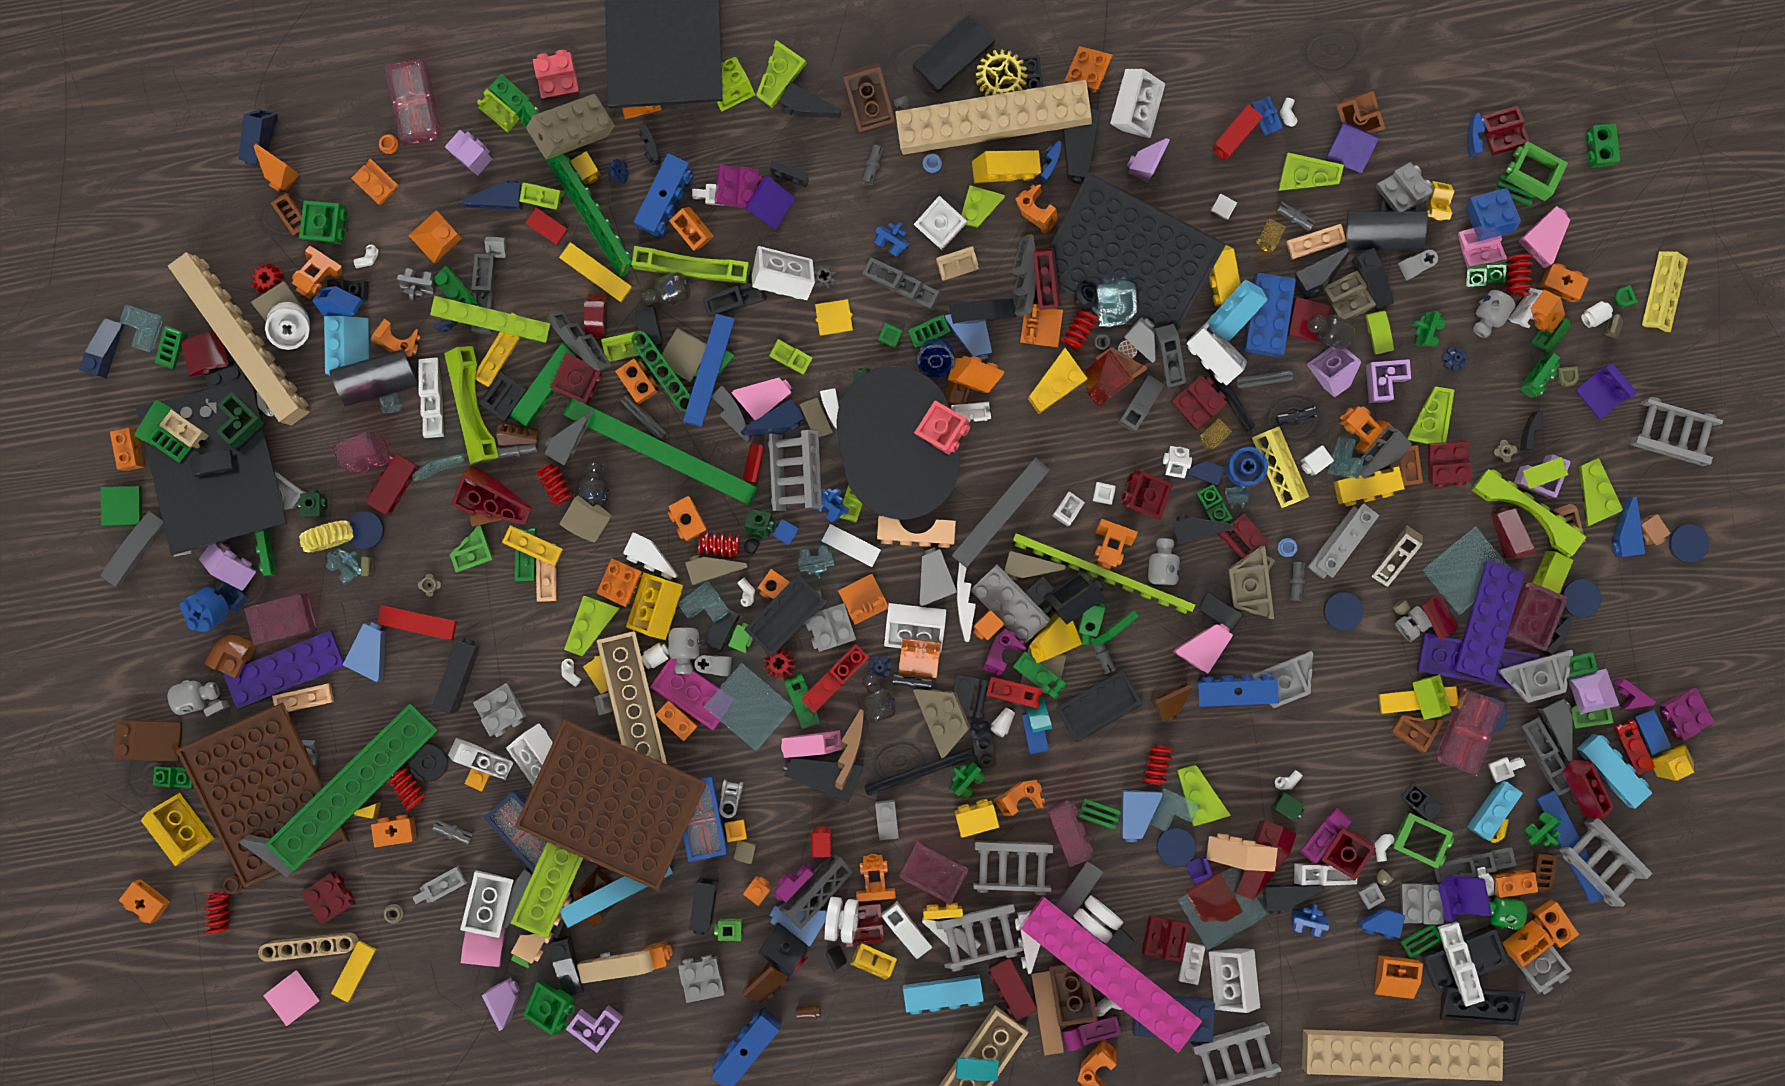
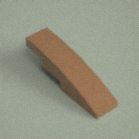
M861 709L841 741V747L845 751L838 761V767L842 771L835 781V787L843 790L858 755L864 711Z
M1050 971L1031 974L1044 1056L1064 1053Z

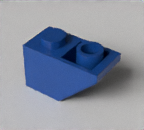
M336 286L321 288L313 299V303L323 316L355 315L363 302L362 299Z
M1380 908L1358 921V926L1363 928L1365 933L1374 935L1375 932L1382 933V937L1393 940V937L1400 938L1406 915L1394 910Z

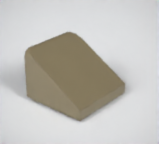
M1619 314L1608 319L1604 335L1618 339L1623 324Z
M738 840L734 859L752 864L757 844Z

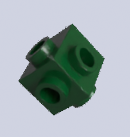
M307 490V493H300V498H298L300 517H325V509L328 507V500L325 498V494L319 493V490Z
M749 509L744 528L747 534H752L753 537L769 538L770 533L775 529V521L772 514L767 510L760 509L757 511Z

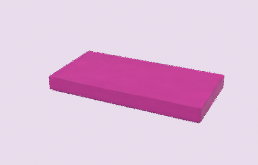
M670 658L650 688L714 731L735 698L694 670L691 674H676L675 666L677 659Z

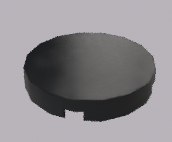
M425 744L409 759V769L412 775L422 782L436 781L445 774L448 768L447 754L436 744Z

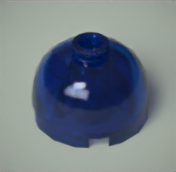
M934 338L927 340L918 350V368L921 372L927 373L929 377L940 378L946 376L951 367L952 369L954 367V350L948 342L942 339Z

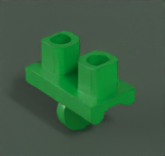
M1434 311V313L1425 312L1419 321H1413L1412 326L1416 328L1415 334L1417 335L1414 342L1415 345L1437 346L1439 337L1434 335L1435 329L1442 330L1446 322L1440 318L1441 313Z
M972 761L967 767L962 765L959 770L953 767L952 771L956 774L951 778L954 782L950 788L956 795L969 798L973 793L969 784L975 781L979 785L985 779V776L982 774L981 769Z
M1545 811L1538 818L1545 825L1541 830L1534 823L1525 829L1531 838L1528 841L1532 845H1538L1547 837L1543 841L1544 845L1548 846L1552 842L1557 846L1560 843L1557 837L1561 832L1558 829L1553 833L1551 832L1563 821L1559 817H1554L1548 811Z

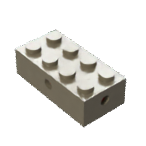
M592 94L533 115L526 129L547 160L606 138L615 124L597 96Z

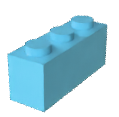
M1245 279L1207 322L1213 333L1230 341L1268 299L1262 288Z
M1498 782L1467 828L1481 838L1490 841L1523 793L1508 782Z

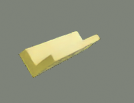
M1659 251L1642 323L1644 327L1659 328L1664 332H1671L1688 258L1679 252Z
M1280 426L1252 437L1256 449L1267 458V461L1269 455L1274 456L1276 459L1275 466L1271 465L1268 461L1267 475L1281 508L1308 498V492ZM1267 437L1269 442L1268 448L1261 445L1260 438ZM1277 472L1284 477L1282 484L1277 482L1275 478ZM1284 490L1290 492L1293 500L1285 501L1283 496Z

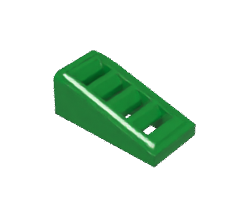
M941 315L908 330L914 347L918 348L949 335L951 331L944 315ZM938 322H940V324H941V326H942V329H943L942 332H940V330H939V328H938V326H937V323H938ZM933 325L936 332L935 335L932 334L929 326ZM926 328L929 338L925 337L922 329ZM919 331V334L922 339V341L920 342L918 341V338L915 334V332Z
M165 326L155 363L174 369L182 350L181 342L186 339L187 334ZM171 335L177 336L176 340L170 338ZM172 342L175 345L174 347L169 346L168 343ZM169 349L173 351L172 355L166 353L165 350ZM163 356L171 358L170 362L163 360Z
M158 424L146 438V441L179 463L191 449V447ZM160 431L163 432L164 434L160 437V439L157 442H155V437L159 434ZM167 436L170 437L164 447L160 445ZM173 441H176L177 444L174 446V448L171 451H168V447L172 444ZM182 445L184 448L179 455H174L176 450Z

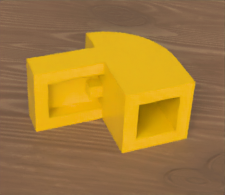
M1433 181V192L1427 200L1425 211L1428 212V217L1436 220H1450L1452 215L1450 203L1454 194L1453 187L1450 184Z

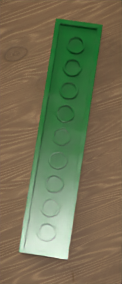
M530 101L523 104L520 119L525 129L533 115L540 113L538 108L533 106ZM562 153L547 159L546 162L614 270L620 278H623L628 274L632 264L631 255L628 251H624L619 236L614 235L608 219H604L601 214L600 206L592 200L590 190L583 186L579 173L571 167L569 157Z
M409 704L265 845L295 872L438 730Z

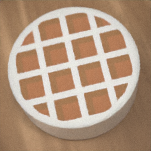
M1128 340L1121 342L1118 346V351L1130 358H1133L1137 353V349Z

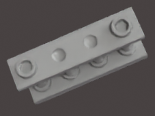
M1649 397V399L1641 401L1640 405L1649 407L1642 433L1639 436L1631 437L1629 445L1701 466L1711 465L1713 457L1707 456L1705 449L1712 426L1722 424L1723 420L1717 419V416L1714 414L1705 413L1703 415L1662 403L1661 399ZM1656 410L1667 412L1661 437L1656 441L1652 440L1649 435ZM1678 415L1686 419L1679 444L1673 446L1669 445L1668 439L1674 417ZM1695 420L1704 423L1697 450L1693 452L1688 450L1687 442L1693 421Z
M802 430L801 438L783 439V435L769 434L771 504L773 511H786V504L805 503V508H822L818 431ZM802 445V457L784 458L783 447ZM803 464V476L785 478L784 466ZM804 484V495L785 496V485Z
M1362 504L1359 509L1352 506L1307 568L1322 579L1326 575L1333 578L1379 515L1365 504Z
M1588 817L1584 822L1588 827V832L1573 848L1561 847L1559 851L1563 854V858L1568 863L1573 864L1605 897L1606 903L1610 906L1623 907L1625 903L1619 896L1635 878L1648 879L1652 872L1600 819ZM1596 836L1602 845L1585 863L1578 854ZM1609 850L1615 855V860L1599 877L1592 868ZM1623 864L1629 869V874L1613 891L1606 882Z
M974 840V849L980 853L979 883L973 882V889H977V892L988 893L989 890L1035 891L1036 895H1046V892H1051L1050 885H1045L1046 856H1048V853H1053L1052 843ZM990 851H998L999 854L998 883H987L988 854H990ZM1009 851L1017 852V855H1019L1018 884H1006L1007 855ZM1029 852H1036L1038 856L1037 885L1025 884L1026 856Z
M1005 904L964 914L963 917L935 921L937 929H944V932H946L952 962L944 964L945 968L959 971L964 969V965L1006 955V958L1018 956L1017 952L1023 951V947H1014L1008 921L1009 913L1015 912L1014 904ZM996 916L1001 921L1006 949L996 951L990 925L991 918ZM980 921L983 925L988 948L987 954L979 956L972 926H974L973 922ZM962 925V928L965 929L971 957L962 960L959 958L954 934L955 926Z
M1262 1022L1213 1036V1042H1192V1050L1195 1055L1199 1054L1202 1057L1208 1078V1083L1202 1085L1232 1086L1264 1076L1267 1078L1274 1077L1278 1072H1281V1068L1277 1063L1272 1064L1265 1037L1267 1034H1271L1268 1025ZM1253 1038L1258 1042L1264 1067L1254 1070L1246 1045L1247 1040ZM1236 1044L1239 1046L1246 1072L1234 1074L1227 1049L1229 1045ZM1215 1049L1221 1053L1227 1074L1226 1078L1219 1080L1215 1078L1209 1057L1210 1051Z

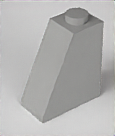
M935 547L924 551L925 555L922 556L921 606L957 592L941 550L936 551Z

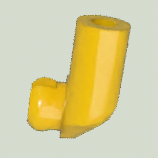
M1505 818L1490 842L1496 843L1505 837L1509 819Z

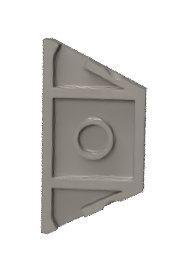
M1567 650L1499 669L1498 671L1525 702H1533L1566 692L1567 677L1570 672V657L1573 656V651Z
M1309 651L1252 674L1253 678L1261 677L1260 674H1272L1273 677L1277 678L1279 704H1270L1273 708L1311 694L1313 652Z

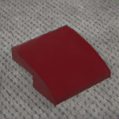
M1519 106L1481 116L1485 121L1484 134L1492 156L1517 149L1519 146L1522 147L1527 141L1530 142L1523 126L1525 120Z
M1296 297L1294 299L1288 336L1324 344L1331 306Z
M214 331L199 334L181 342L189 377L208 374L209 369L229 366L224 344Z
M1441 592L1423 603L1422 607L1440 640L1449 636L1459 627Z
M880 901L859 903L858 925L852 944L846 943V947L858 946L861 943L864 945L885 943Z
M1149 915L1141 953L1165 960L1183 962L1190 924Z

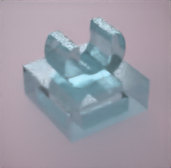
M399 392L379 397L382 414L403 410Z
M1245 487L1225 488V495L1231 509H1234L1235 503H1240L1241 508H1244L1245 502H1249V495Z

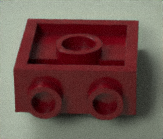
M565 352L550 384V388L586 404L587 400H591L594 394V390H592L594 384L599 383L602 373H600L601 370L597 371L585 361Z
M1201 375L1171 401L1195 430L1199 429L1227 404L1225 402L1226 396L1221 391H1215L1212 387L1214 383L1208 376L1204 378Z
M1461 440L1428 443V481L1435 484V487H1446L1447 483L1462 486L1466 484V481H1471L1469 442Z
M1134 470L1127 479L1128 489L1121 496L1122 506L1161 520L1173 483L1143 471Z
M335 871L300 893L320 925L325 924L355 904L354 895L345 888L343 878L340 874H336Z

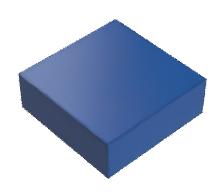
M782 519L773 536L790 545L799 529Z

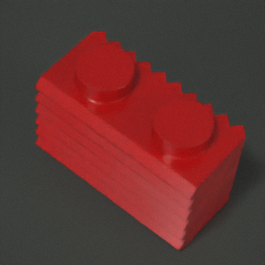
M816 826L811 833L812 857L831 856L833 851L832 830L828 829V826Z

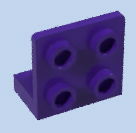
M1613 363L1603 366L1575 390L1599 419L1606 416L1623 400L1632 398L1637 393Z
M1449 875L1438 885L1445 921L1453 922L1461 913L1484 916L1492 914L1485 879Z

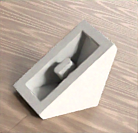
M1068 492L1052 516L1068 527L1085 502L1071 492Z

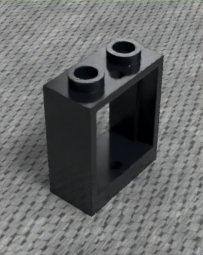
M1081 571L1046 595L1045 599L1053 611L1067 625L1105 597L1101 593L1103 588L1097 580L1095 581L1091 574L1087 576Z
M700 877L695 884L689 930H693L695 934L704 935L712 927L719 880Z

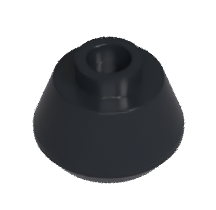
M1080 284L1076 288L1073 297L1076 306L1081 309L1092 308L1097 305L1099 300L1096 289L1089 284Z

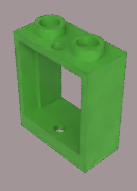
M1527 141L1514 152L1513 157L1515 159L1506 169L1508 174L1505 180L1546 201L1554 194L1568 163ZM1525 156L1552 169L1545 184L1519 171Z
M1406 812L1391 848L1438 869L1439 865H1443L1446 859L1444 853L1447 848L1451 847L1454 838L1452 837V832ZM1415 821L1444 834V838L1433 861L1403 847Z

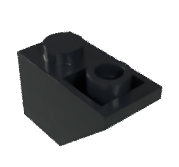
M1414 782L1400 796L1414 812L1428 822H1431L1443 808Z

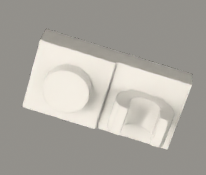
M1530 288L1528 292L1531 295L1524 296L1509 317V320L1512 323L1529 328L1530 325L1527 322L1529 319L1534 320L1530 308L1542 293V290Z
M1186 942L1183 962H1181L1178 977L1179 981L1198 985L1205 951L1204 945Z

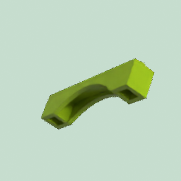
M634 246L631 264L634 269L665 274L673 273L672 275L742 285L748 284L750 271L748 262L689 257Z
M434 296L430 313L434 317L491 329L543 343L547 341L550 323Z
M473 346L456 347L444 354L470 465L487 463L499 458L495 439L484 425L477 405L475 392L477 362Z
M1488 469L1483 473L1471 489L1474 493L1486 501L1508 502L1525 509L1544 527L1554 549L1568 558L1575 554L1586 539L1581 529L1568 525L1566 523L1567 520L1562 516H1555L1550 512L1548 506L1542 503L1538 504L1534 501L1532 495L1518 490V486L1515 483L1502 479V475L1499 472Z

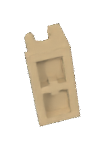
M973 246L936 258L942 281L979 270Z
M170 410L160 423L162 428L191 448L192 446L199 448V441L201 439L206 440L209 435L173 410Z

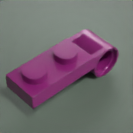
M1336 807L1300 852L1312 863L1316 864L1325 854L1342 827L1347 828L1352 820Z
M1112 1015L1101 1018L1098 1022L1065 1028L1062 1030L1066 1050L1074 1051L1086 1044L1120 1036L1121 1031L1117 1016Z

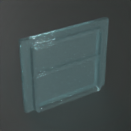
M1474 527L1422 571L1458 615H1460L1474 603L1486 560L1508 565L1478 528Z
M743 663L736 668L704 705V708L755 751L759 749L794 708Z
M1231 867L1214 877V881L1203 884L1177 899L1207 950L1221 944L1267 915L1257 897L1254 900H1250L1235 894L1242 873L1239 868Z

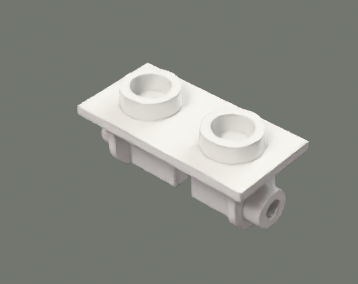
M989 402L951 405V410L967 418L969 422L971 419H974V421H987V419H991Z

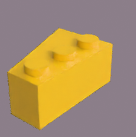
M1039 150L985 151L972 161L974 184L1015 181L1017 179H1023L1024 181L1034 180L1041 173Z
M1227 245L1209 274L1210 285L1214 291L1213 301L1218 308L1241 285L1234 248Z
M1064 348L1028 398L1038 414L1087 380V377L1066 348Z
M1399 466L1374 472L1365 478L1356 476L1333 482L1338 504L1345 503V507L1357 504L1356 500L1363 499L1364 502L1376 500L1375 496L1382 494L1383 498L1394 496V491L1405 489Z

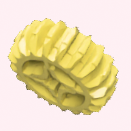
M1002 49L1000 55L995 50L993 51V57L988 53L986 54V59H981L982 65L977 66V70L980 72L976 73V77L979 78L976 83L977 85H982L980 87L981 92L987 90L985 96L1022 91L1021 87L1026 85L1023 78H1027V74L1023 73L1026 71V67H1021L1023 60L1017 61V54L1011 57V51H1008V54L1005 55ZM1002 63L998 68H989L993 64ZM1008 65L1015 70L1017 77H1014L1008 71ZM1003 69H1005V70H1004V76L1002 77V79H1001L1000 82H999V78H998V77H999L1000 74L1003 72ZM986 74L994 79V87L988 82ZM1004 84H1013L1007 89H1000Z
M345 520L317 526L301 533L299 536L300 545L303 547L304 552L308 553L332 548L350 541L354 537L353 529L350 523Z

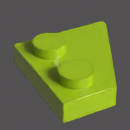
M969 186L961 214L968 221L966 225L978 228L998 204L1004 200L1005 195Z

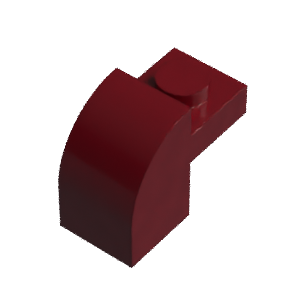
M588 294L587 301L584 302L585 335L592 334L593 337H605L607 328V294Z

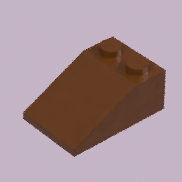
M879 62L842 73L859 132L895 122Z
M136 719L116 720L113 759L179 761L176 749L180 748L182 722Z
M768 962L747 981L742 995L759 1003H762L764 1000L769 1001L776 994L774 991L779 986L783 988L790 980L787 975Z
M1067 965L1049 967L1059 1027L1100 1021L1093 985Z

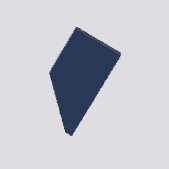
M1205 461L1187 469L1186 474L1218 486L1225 468Z

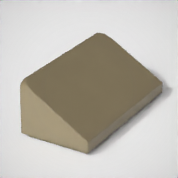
M818 398L799 404L810 429L818 431V438L833 433Z

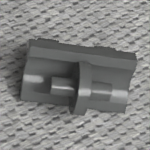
M406 268L403 275L398 274L397 281L400 282V289H404V293L409 294L410 300L415 301L417 296L423 297L424 293L434 295V276L432 273L423 272L420 279L416 278L415 270Z

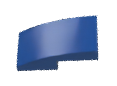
M1476 113L1470 118L1468 125L1467 146L1470 158L1483 152V141L1479 138V135L1485 131V121L1481 118L1480 113Z
M1059 140L1055 145L1052 143L1046 150L1047 156L1045 160L1050 164L1045 163L1041 168L1040 180L1044 183L1048 181L1057 164L1061 151V142Z
M1654 710L1635 717V721L1643 734V739L1652 755L1671 748Z
M1021 714L1029 753L1034 754L1048 751L1045 730L1033 733L1028 714Z

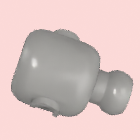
M1491 290L1484 299L1479 301L1480 306L1476 311V315L1480 322L1474 325V333L1480 337L1487 338L1492 332V327L1503 326L1515 308V301L1512 297L1502 291Z
M1160 538L1156 541L1158 553L1152 554L1149 558L1148 579L1150 583L1155 585H1175L1179 580L1180 557L1172 554V549L1174 548L1173 539Z
M673 628L669 632L668 652L672 659H677L675 666L676 674H691L693 672L691 659L699 657V646H701L699 632L695 628Z
M183 681L181 684L174 685L168 690L167 698L171 710L177 715H184L202 710L206 706L207 699H217L220 692L215 682H208L205 686H202L198 681Z

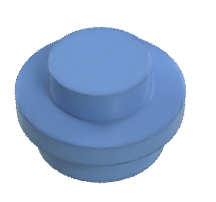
M933 153L926 155L923 159L924 169L929 173H935L940 170L942 166L941 158Z
M1291 538L1282 539L1278 543V552L1283 557H1291L1297 551V544Z

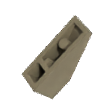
M1406 525L1373 572L1372 577L1388 587L1421 547L1423 535Z
M1009 551L1004 572L1012 580L1017 581L1018 578L1065 570L1066 566Z
M700 555L690 557L689 562L685 563L692 585L749 567L747 563L700 557Z

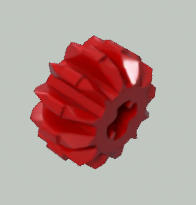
M267 263L266 266L259 264L260 270L254 268L253 271L256 274L250 276L251 279L255 280L251 285L257 287L256 291L258 293L263 292V294L285 281L281 279L284 273L279 271L278 266H272L271 263Z
M784 647L773 658L763 659L764 662H769V665H765L763 668H771L767 675L770 676L775 672L774 679L778 678L779 673L781 678L785 679L784 671L791 675L792 672L788 667L792 669L796 667L790 664V662L795 661V657L788 659L792 652L788 651L784 655ZM777 658L784 660L781 669L778 668L779 666L775 667L774 665L777 662Z

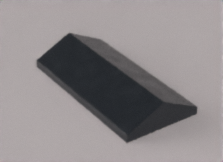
M1447 986L1441 996V1020L1519 1025L1526 992L1481 988L1485 1001L1465 1006L1458 986Z

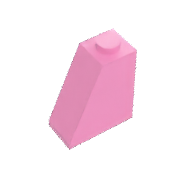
M1558 206L1551 209L1518 241L1543 268L1554 263L1570 222L1566 211Z
M775 378L736 389L731 393L751 417L757 420L792 395L790 391L792 387L786 380L782 381L780 378Z
M1213 624L1174 649L1173 653L1208 674L1233 635L1229 633L1231 629L1223 624Z
M840 730L782 738L781 750L784 758L821 755L842 750Z

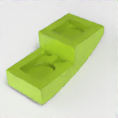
M1386 311L1367 314L1368 333L1371 335L1373 353L1376 355L1393 351V340Z
M777 339L768 355L803 375L812 360V357L779 339Z
M1562 457L1523 470L1529 489L1568 475Z
M848 485L843 504L849 511L847 514L841 515L840 518L857 523L863 504L856 498Z

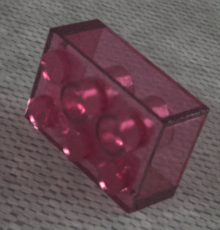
M370 432L331 446L339 468L358 472L359 474L369 471L371 466L376 465V467L387 464V460L391 457L385 438Z
M1524 583L1514 609L1507 638L1537 651H1547L1568 597L1535 583Z
M299 593L244 608L253 645H264L317 630L307 593Z
M1065 800L1047 807V813L1068 865L1072 867L1092 859L1090 855L1093 852L1091 844L1087 839H1084L1085 829L1083 824L1076 819L1079 816L1076 806Z
M916 840L899 873V878L951 905L969 869L964 864Z

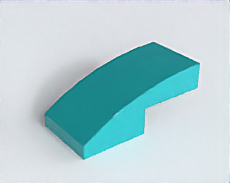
M1040 697L1038 700L1040 703L1039 708L1025 705L1033 733L1052 729L1043 697Z
M975 1057L957 1058L955 1078L997 1081L999 1061L996 1059H976Z

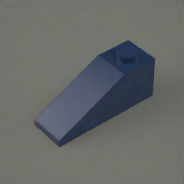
M507 180V183H499L462 199L461 204L466 208L523 210V202H520L522 185L518 184V181Z
M104 318L84 352L79 368L80 371L107 379L124 324Z
M792 399L745 426L741 434L785 433L788 430L792 432L801 426L800 422L804 417Z

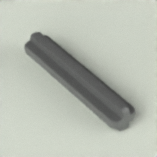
M1291 370L1239 377L1236 379L1237 388L1291 381L1293 380V373Z
M629 395L622 398L621 403L659 440L666 436L667 433Z

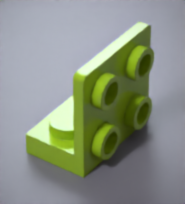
M733 57L723 62V101L717 102L721 112L755 95L738 59Z

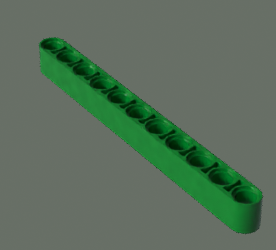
M570 398L562 415L577 421L591 411L594 414L587 426L588 428L750 505L758 489L757 487L582 402Z

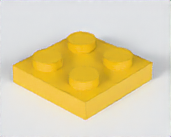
M946 903V907L930 904L927 905V908H923L924 920L963 917L962 906H958L957 903Z

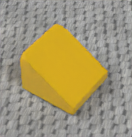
M381 802L357 810L354 814L371 819L379 815Z

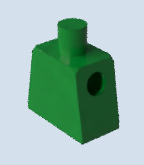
M1098 602L1080 615L1077 629L1081 633L1080 639L1084 645H1090L1092 636H1098L1105 611L1103 602ZM1092 622L1091 626H1086L1087 623Z

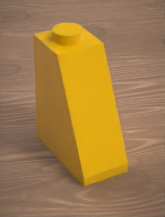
M1055 613L1029 646L1036 663H1040L1080 646L1082 642L1073 621L1066 625Z
M1685 743L1651 758L1657 777L1677 781L1694 773V761Z

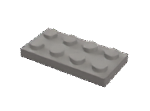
M998 565L992 568L970 590L1004 623L1008 630L1013 631L1018 636L1019 641L1023 640L1027 643L1051 620Z

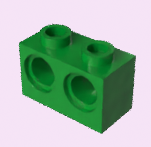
M502 74L489 87L491 92L520 118L523 104L529 101L532 103L524 93Z
M1616 123L1595 125L1586 130L1585 142L1588 144L1587 161L1590 162V168L1613 166L1620 162ZM1597 133L1603 136V140L1598 138ZM1600 152L1604 153L1605 159L1600 157Z

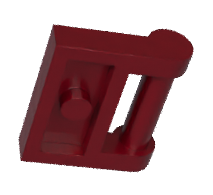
M1242 513L1232 522V524L1236 525V528L1218 534L1220 539H1224L1238 555L1239 561L1260 546H1265L1269 543L1245 513ZM1232 530L1249 549L1247 553L1230 536L1229 533Z

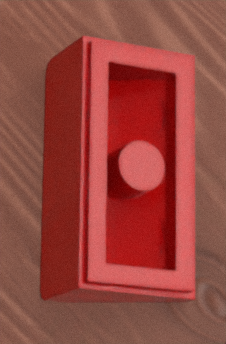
M750 444L743 481L757 483L764 452L763 445Z

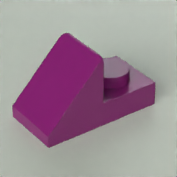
M1617 678L1613 683L1618 688L1617 691L1627 697L1620 709H1633L1651 706L1656 703L1626 679Z

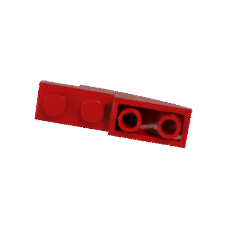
M855 644L814 685L801 701L815 713L869 657Z

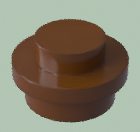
M236 875L228 876L223 881V890L230 895L239 893L243 887L239 877Z

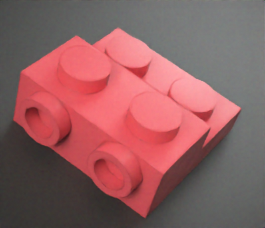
M558 50L555 52L556 55L548 56V54L543 53L537 55V59H533L542 100L580 93L573 56L570 52Z
M934 401L914 433L937 449L950 455L951 452L954 453L960 445L958 441L961 436H966L969 432L970 422L962 415Z

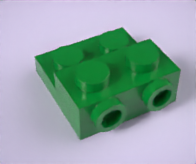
M304 201L299 238L302 240L341 244L342 240L346 237V230L343 228L344 221L348 220L346 207L339 203Z
M1553 353L1541 358L1519 387V390L1530 398L1537 395L1540 396L1547 388L1545 384L1548 380L1551 381L1557 375L1558 371L1556 369L1560 365L1557 362L1560 357Z
M538 981L523 1016L550 1035L561 1033L568 1026V1022H566L568 1015L572 1014L575 1009V1005H573L575 998L561 989L555 990L543 981Z

